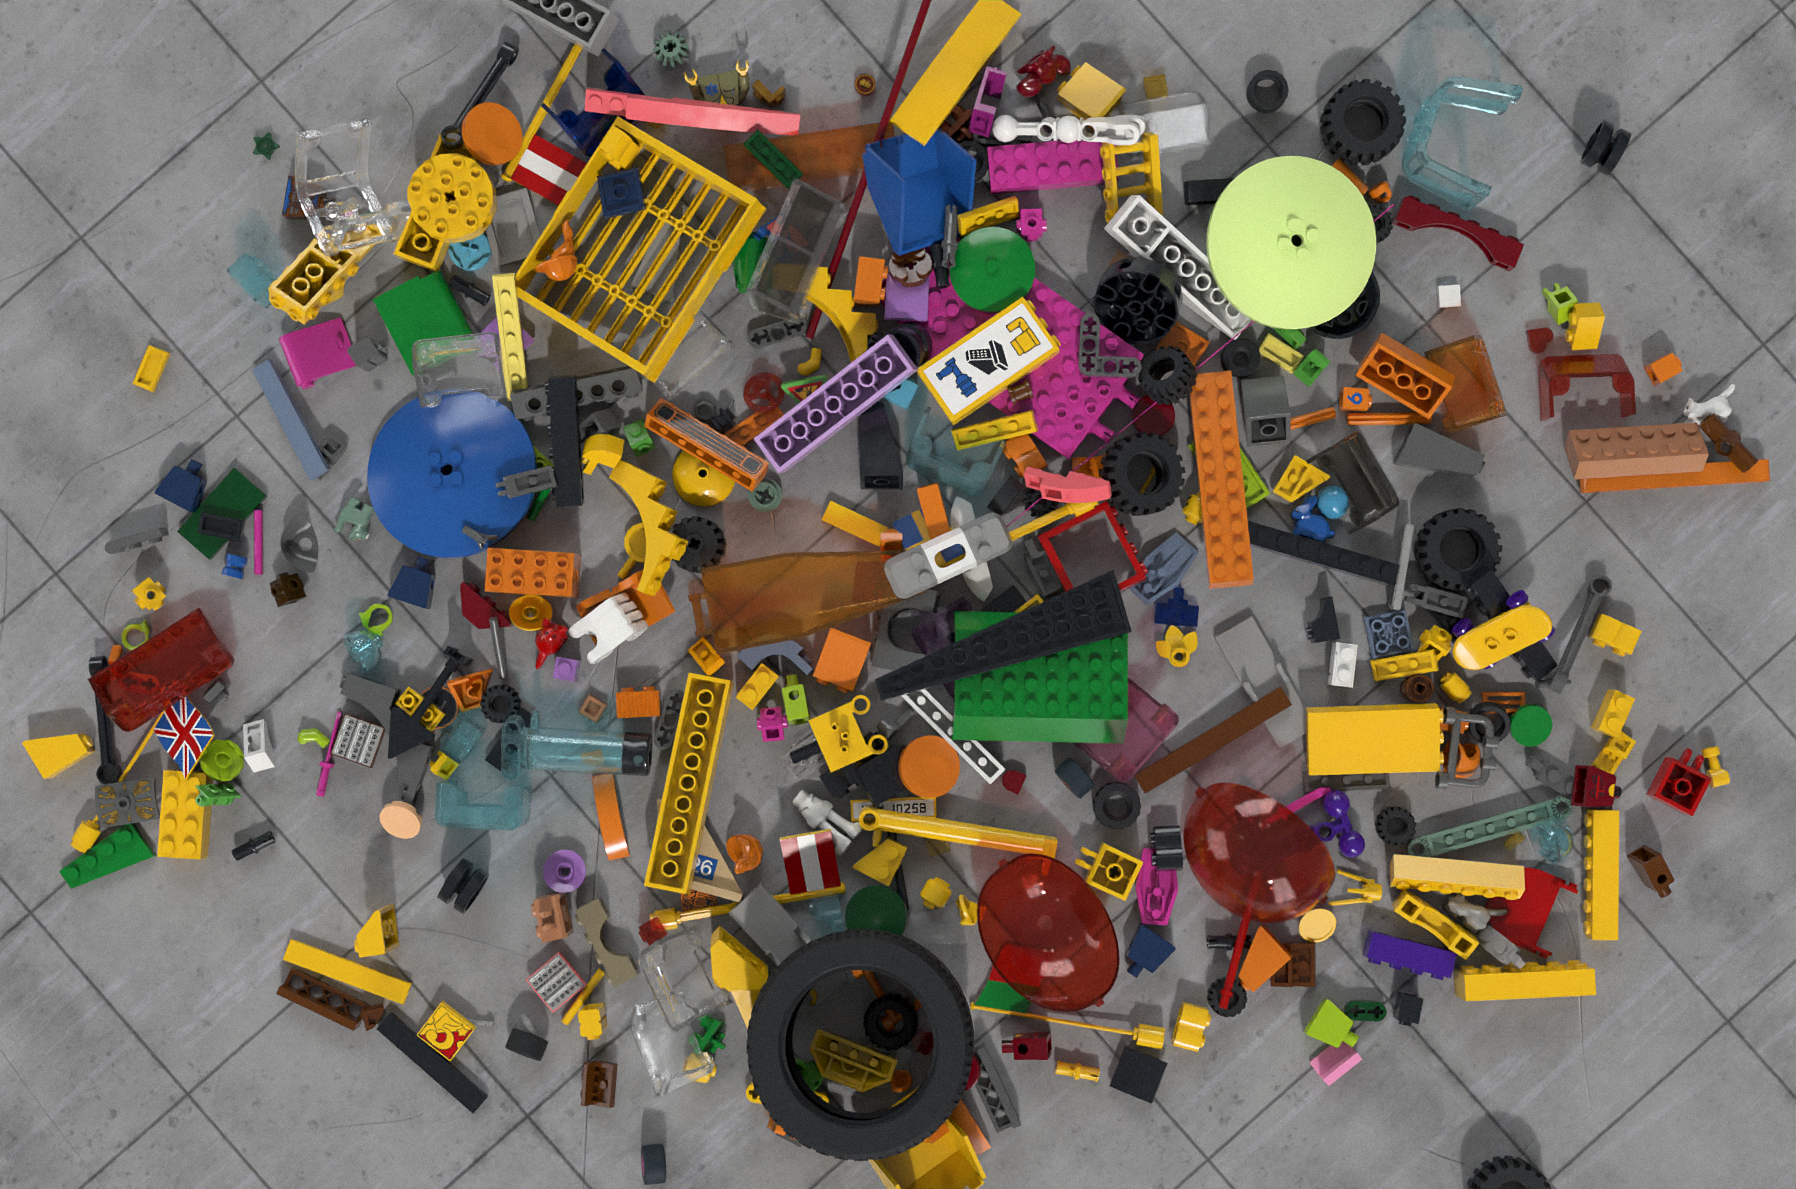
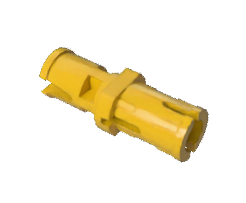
M1057 1060L1055 1074L1071 1076L1075 1080L1082 1078L1098 1082L1100 1068L1083 1066L1078 1062L1072 1064Z

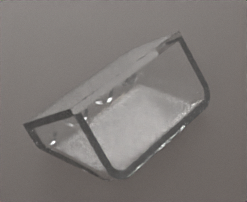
M1200 92L1179 93L1117 106V115H1139L1143 117L1146 123L1143 133L1152 132L1158 134L1159 156L1163 155L1164 152L1172 151L1178 153L1186 148L1200 149L1205 147V145L1211 144L1208 105ZM1135 121L1131 122V123L1137 124L1138 127L1140 128V125H1139L1137 122H1135ZM1140 135L1137 142L1141 141L1142 135ZM1143 152L1125 153V156L1130 160H1139L1142 158Z

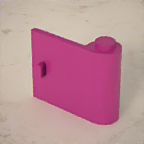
M341 317L279 337L296 386L302 387L303 390L313 387L314 382L318 378L356 367V364L347 352V348L352 345Z

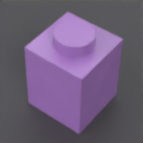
M556 657L553 678L576 682L578 680L581 660Z

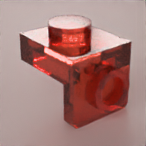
M654 917L638 927L641 939L644 943L647 942L649 946L667 935L658 917Z

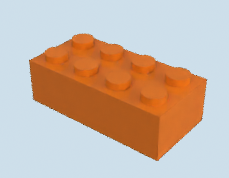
M1382 332L1360 362L1355 375L1430 419L1452 389L1455 375Z

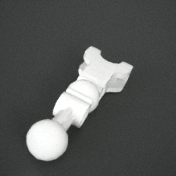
M1002 115L995 119L992 131L994 136L1002 142L1012 141L1017 135H1037L1043 141H1049L1054 138V141L1060 139L1066 143L1084 140L1087 142H1107L1114 145H1132L1138 141L1140 135L1145 131L1146 123L1143 117L1139 115L1091 117L1086 120L1068 115L1062 118L1057 117L1056 119L1046 117L1041 122H1017L1012 116ZM1133 121L1137 122V123L1140 125V128L1138 127L1137 124L1131 123V122H1133ZM1043 125H1049L1052 128V133L1045 132ZM1091 125L1094 128L1095 133H1088L1086 131L1085 126Z

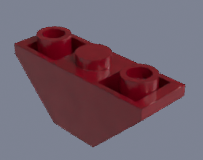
M462 582L460 584L462 615L478 629H491L489 619L492 617L498 618L499 628L514 626L510 620L509 613L504 609L502 611L498 610L495 607L497 603L489 596L483 597L479 593L481 589L473 582L469 584Z

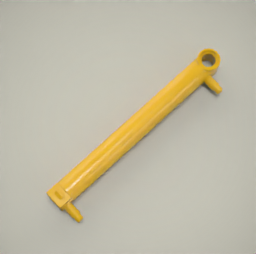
M871 805L864 806L859 812L860 826L867 831L874 830L872 838L873 847H879L882 831L1041 856L1043 858L1041 865L1042 874H1048L1051 859H1055L1058 840L1053 836L877 809ZM871 813L875 816V820L872 822H866L863 819L866 814Z

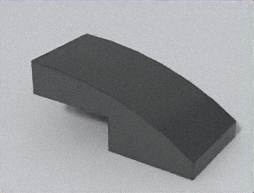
M332 432L318 446L330 470L348 448V445ZM329 471L322 474L317 479L321 481Z

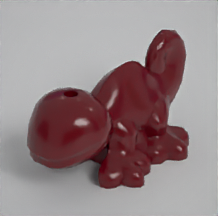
M1054 45L1045 51H1039L1028 62L1018 68V74L1028 73L1016 85L1017 91L1022 96L1033 97L1037 95L1042 89V84H1050L1055 80L1057 72L1061 75L1069 74L1071 70L1069 60L1063 55L1053 54L1055 50Z

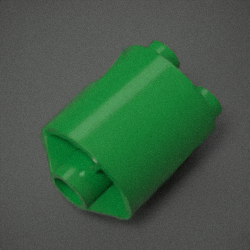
M751 232L733 260L735 283L739 293L751 292L753 288H760V291L772 289V267L775 266L771 238L764 237L758 241L753 236L755 232Z

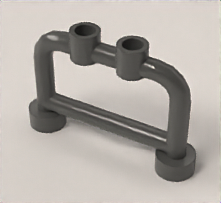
M1444 707L1443 724L1452 725L1447 772L1437 771L1435 787L1438 789H1446L1448 785L1469 788L1481 787L1488 781L1490 770L1495 771L1497 767V759L1492 758V749H1498L1499 737L1494 736V726L1486 716L1459 713L1453 707ZM1461 721L1479 723L1485 727V735L1482 740L1483 756L1480 760L1481 774L1478 779L1455 777Z

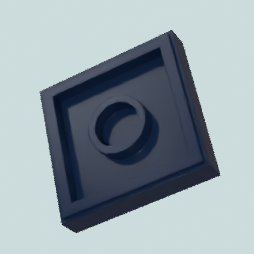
M638 167L597 177L603 217L605 219L646 209Z

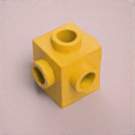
M147 577L131 590L137 597L134 599L135 603L142 610L144 608L147 610L153 608L156 611L165 603L163 599L167 597L164 594L166 589L159 581L154 583L150 577ZM149 591L153 593L152 599L147 598Z
M1434 624L1429 631L1425 629L1419 638L1421 643L1417 652L1435 649L1438 661L1450 651L1452 635Z

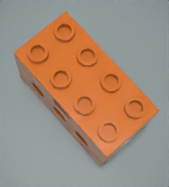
M487 548L485 591L579 598L581 555L565 552Z

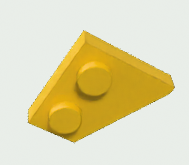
M888 838L879 847H876L855 863L852 868L890 886L908 847L892 838Z

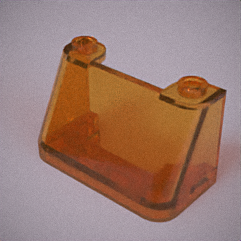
M1472 335L1424 352V358L1455 375L1453 387L1443 399L1447 410L1445 418H1443L1446 430L1454 433L1507 415L1493 367L1481 335Z

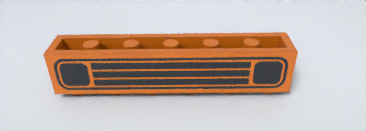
M660 398L647 413L644 427L751 492L754 491L766 476L769 463L762 457L753 454L744 446L738 445L727 436L712 429L709 425L695 419L691 414L677 408L673 403Z

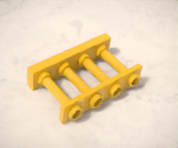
M1152 132L1143 133L1141 141L1132 145L1114 146V144L1102 142L1100 154L1104 164L1102 177L1105 180L1103 196L1107 205V210L1105 211L1106 222L1109 223L1118 212L1119 197L1143 193L1146 195V202L1163 216L1158 134ZM1135 151L1143 152L1141 164L1122 167L1115 166V155ZM1144 173L1145 182L1143 185L1117 189L1116 176Z

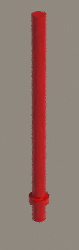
M1254 869L1223 989L1220 990L1221 999L1218 1007L1227 1009L1229 999L1233 996L1231 991L1263 872Z

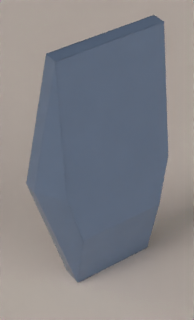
M1175 532L1146 556L1143 561L1148 571L1145 574L1146 580L1130 587L1129 590L1144 604L1149 605L1179 585L1199 552Z

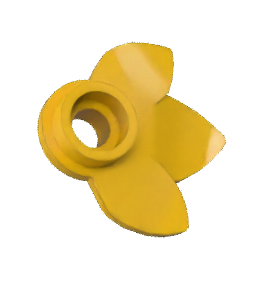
M1171 625L1166 631L1165 641L1155 642L1156 650L1161 657L1169 659L1173 666L1183 667L1189 662L1190 654L1197 648L1196 632H1190L1184 636L1177 627ZM1178 652L1183 656L1180 661L1175 659V655Z

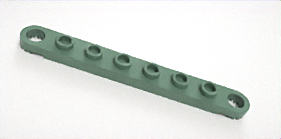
M1552 798L1412 838L1406 845V852L1409 856L1431 857L1567 818L1572 814L1573 806H1571V801L1568 798ZM1563 801L1567 809L1564 813L1560 814L1556 811V805ZM1415 843H1421L1423 846V851L1419 855H1415L1412 852V846Z

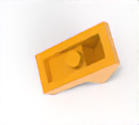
M704 636L687 650L709 677L725 663L723 657Z

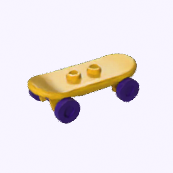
M1519 590L1513 593L1506 601L1507 606L1511 610L1472 629L1474 623L1469 618H1464L1454 625L1452 632L1458 638L1453 646V658L1458 665L1467 670L1489 669L1499 660L1536 642H1544L1549 639L1555 632L1552 620L1544 610L1527 602L1529 596L1524 590Z

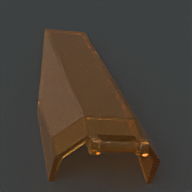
M907 550L791 552L702 568L701 575L705 592L688 595L689 602L692 603L697 629L695 636L702 637L713 634L717 655L804 638L904 601L906 599L897 597L893 592L884 572V564L888 559ZM924 590V591H922V592H920V593H918V594H916V595H913V596H911V597H909V598H912V597H914V596H917V595H920V594H922V593H925L926 591ZM706 599L711 623V628L705 629L700 605V600Z

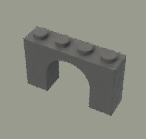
M887 582V586H884L882 591L883 607H880L878 611L880 623L879 628H876L874 632V641L876 643L875 648L870 653L871 666L894 671L927 656L901 649L893 639L892 626L896 617L906 610L915 609L937 613L941 592L926 589L916 595L903 599L895 595L890 583Z

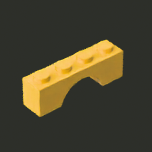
M1408 889L1402 890L1392 903L1396 913L1411 923L1418 924L1427 929L1450 950L1467 960L1479 944L1474 934Z

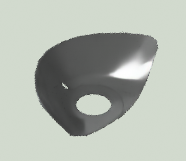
M299 513L284 528L280 546L284 557L293 566L311 573L315 571L317 566L318 541L306 515ZM309 538L311 540L312 547L309 551H302L299 548L301 539Z

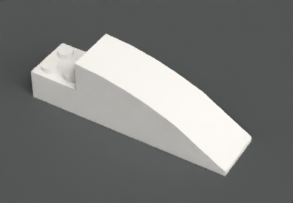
M1131 195L1104 229L1130 252L1128 254L1130 257H1144L1159 262L1173 272L1181 285L1182 302L1230 338H1233L1249 324L1251 319L1239 312L1222 294L1213 278L1207 256L1140 195Z

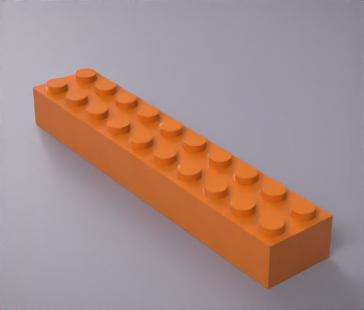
M1231 371L1200 373L1195 378V386L1191 387L1193 391L1188 394L1209 589L1253 585L1254 575Z

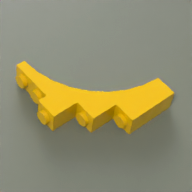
M776 264L773 266L772 289L794 293L820 308L839 330L847 347L850 363L867 351L869 341L867 338L871 337L878 330L876 314L851 312L854 307V297H852L851 290L827 289V286L830 284L828 267Z
M620 459L615 468H613L609 478L619 484L631 496L639 510L646 537L645 564L637 590L644 594L655 596L661 587L665 573L670 568L671 560H680L681 556L685 553L688 541L669 531L675 522L678 511L658 502L664 494L667 482Z

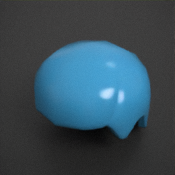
M1327 485L1318 492L1316 505L1321 515L1329 519H1337L1346 513L1349 506V498L1341 487Z

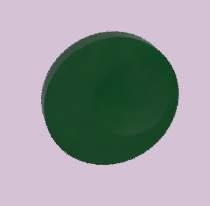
M871 885L860 889L851 897L846 907L845 921L848 930L878 929L902 935L907 926L908 912L904 900L896 891L882 885Z

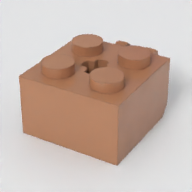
M550 893L541 895L533 900L534 904H531V911L533 917H537L538 925L535 926L537 937L541 938L542 943L566 938L573 933L565 893Z

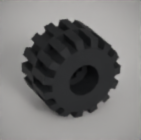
M692 516V518L686 517L681 519L682 522L676 523L672 527L674 529L672 533L687 540L688 543L685 553L681 556L680 560L672 559V561H675L677 566L689 572L702 573L713 570L712 568L715 565L718 566L721 563L720 559L726 553L724 550L726 539L723 537V531L717 524L704 517ZM694 539L701 542L698 545V549L691 547L694 544Z

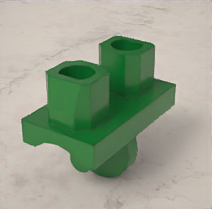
M708 1015L703 1017L699 1025L707 1030L706 1034L703 1037L699 1033L694 1032L688 1040L695 1048L694 1052L697 1055H705L708 1049L712 1053H715L717 1048L725 1049L726 1044L722 1041L726 1035L720 1032L726 1023L725 1021Z

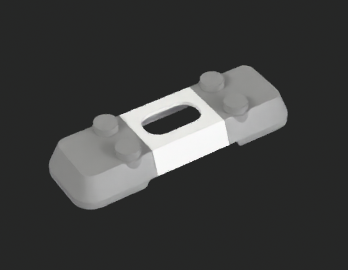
M987 513L888 559L884 564V572L895 595L906 599L1008 552L1012 547V539L1002 517L997 513ZM954 544H961L966 552L964 559L945 568H940L935 563L934 558L939 551Z

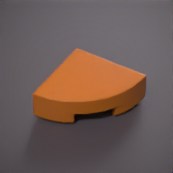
M113 645L108 659L113 675H121L123 665L119 663L120 655H123L121 645Z

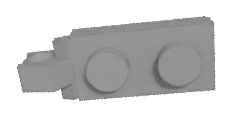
M1486 924V928L1481 929L1476 934L1479 942L1478 945L1503 965H1508L1511 962L1521 969L1526 964L1517 955L1520 952L1517 946L1489 924Z

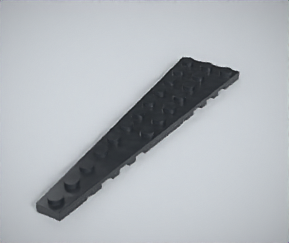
M1114 569L875 679L880 701L1131 633L1132 630Z

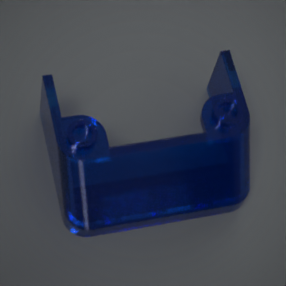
M603 48L601 52L612 64L603 76L604 83L608 87L606 90L645 95L621 63ZM545 103L540 105L566 136L588 157H592L618 116L588 112L585 109L578 116L569 109H565L556 115ZM618 116L630 124L634 121L626 119V116Z

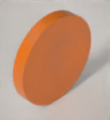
M485 102L472 108L464 117L462 123L464 144L471 155L480 162L488 165H502L512 160L520 151L523 140L521 126L514 114L506 107L493 102Z
M934 735L920 736L910 741L904 747L898 763L899 775L904 786L913 794L924 798L939 797L947 793L955 785L960 772L959 757L956 750L945 739Z

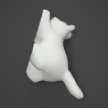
M1731 384L1719 396L1704 403H1696L1692 398H1689L1683 414L1688 417L1684 423L1697 422L1699 425L1711 413H1714L1725 423L1732 412L1727 397L1733 393L1735 385Z

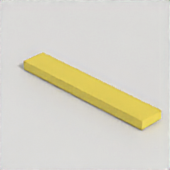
M515 273L493 274L492 280L507 401L510 402L511 391L528 388Z

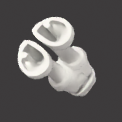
M803 789L792 801L799 808L798 812H801L810 827L813 829L818 827L821 830L831 829L832 838L836 844L835 853L840 857L849 848L852 841L838 832L826 820L829 819L853 840L863 830L859 822L852 823L838 815L832 809L833 805L830 802L815 797L812 793L809 795Z

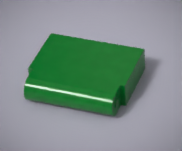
M441 271L431 273L423 278L416 276L372 299L411 375L414 377H418L423 372H428L460 355V350L472 344L476 339Z

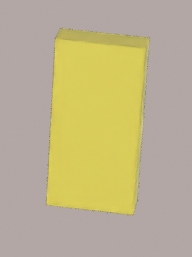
M1270 333L1266 335L1259 346L1262 356L1290 374L1296 370L1304 357L1303 354Z

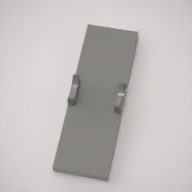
M1250 616L1214 637L1251 703L1258 701L1261 697L1279 686L1282 687L1290 700L1291 706L1263 722L1277 748L1280 749L1306 734V709L1253 617Z
M761 883L729 912V915L760 946L765 955L777 967L794 951L814 940ZM845 972L829 976L814 987L817 993L816 1007L848 978ZM809 993L807 997L812 1001V996Z

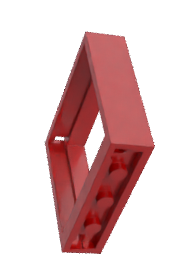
M1107 501L1038 536L1065 591H1069L1074 587L1049 539L1102 512H1105L1137 573L1118 584L1120 593L1146 580L1145 574L1148 571L1143 561L1138 562L1135 556L1138 554L1133 542L1128 543L1125 537L1128 535V532L1123 523L1118 524L1115 518L1118 516L1115 507L1109 506Z

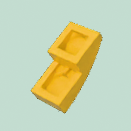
M1621 731L1618 738L1611 737L1591 766L1614 775L1621 761L1627 758L1636 741Z

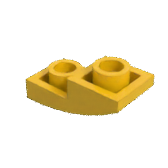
M408 686L395 704L412 716L425 697ZM431 704L420 720V723L430 731H433L445 716V713L434 704Z

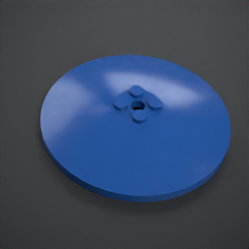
M439 390L410 401L400 408L383 426L374 442L369 457L367 469L368 491L372 506L386 530L402 544L432 557H468L497 545L522 521L529 509L534 493L508 499L507 495L498 497L497 492L506 489L505 487L496 488L495 484L503 482V477L537 469V460L533 443L524 425L519 419L516 420L515 415L502 403L490 396L471 390ZM446 465H452L453 468L449 475H443L442 472L443 467ZM467 525L480 533L497 535L498 538L486 540L487 544H483L484 548L480 549L477 542L462 533V530Z

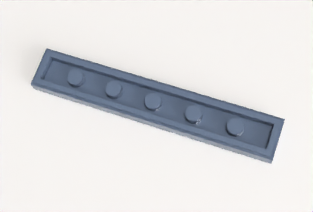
M267 359L252 371L308 478L315 480L329 471L330 468L273 360Z

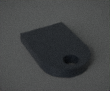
M906 745L892 746L882 754H878L854 768L873 806L881 804L906 789L898 769L899 758Z

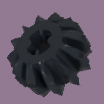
M1032 489L1033 493L1030 491L1025 492L1026 496L1030 497V499H1023V503H1030L1025 510L1038 500L1037 496L1042 497L1040 490ZM1046 499L1044 502L1046 506L1044 507L1041 504H1034L1031 507L1034 511L1030 516L1034 517L1036 512H1039L1038 518L1043 516V512L1045 515L1050 513L1048 509L1051 511L1056 510L1057 508L1052 504H1058L1059 502Z

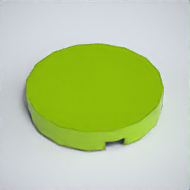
M213 740L200 758L201 769L213 780L221 782L230 781L237 777L243 769L244 755L239 746L230 740Z

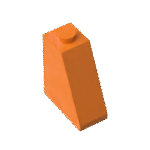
M939 481L918 487L917 493L930 539L951 531Z
M1264 924L1258 928L1238 976L1241 979L1239 981L1240 984L1247 991L1255 992L1293 957Z

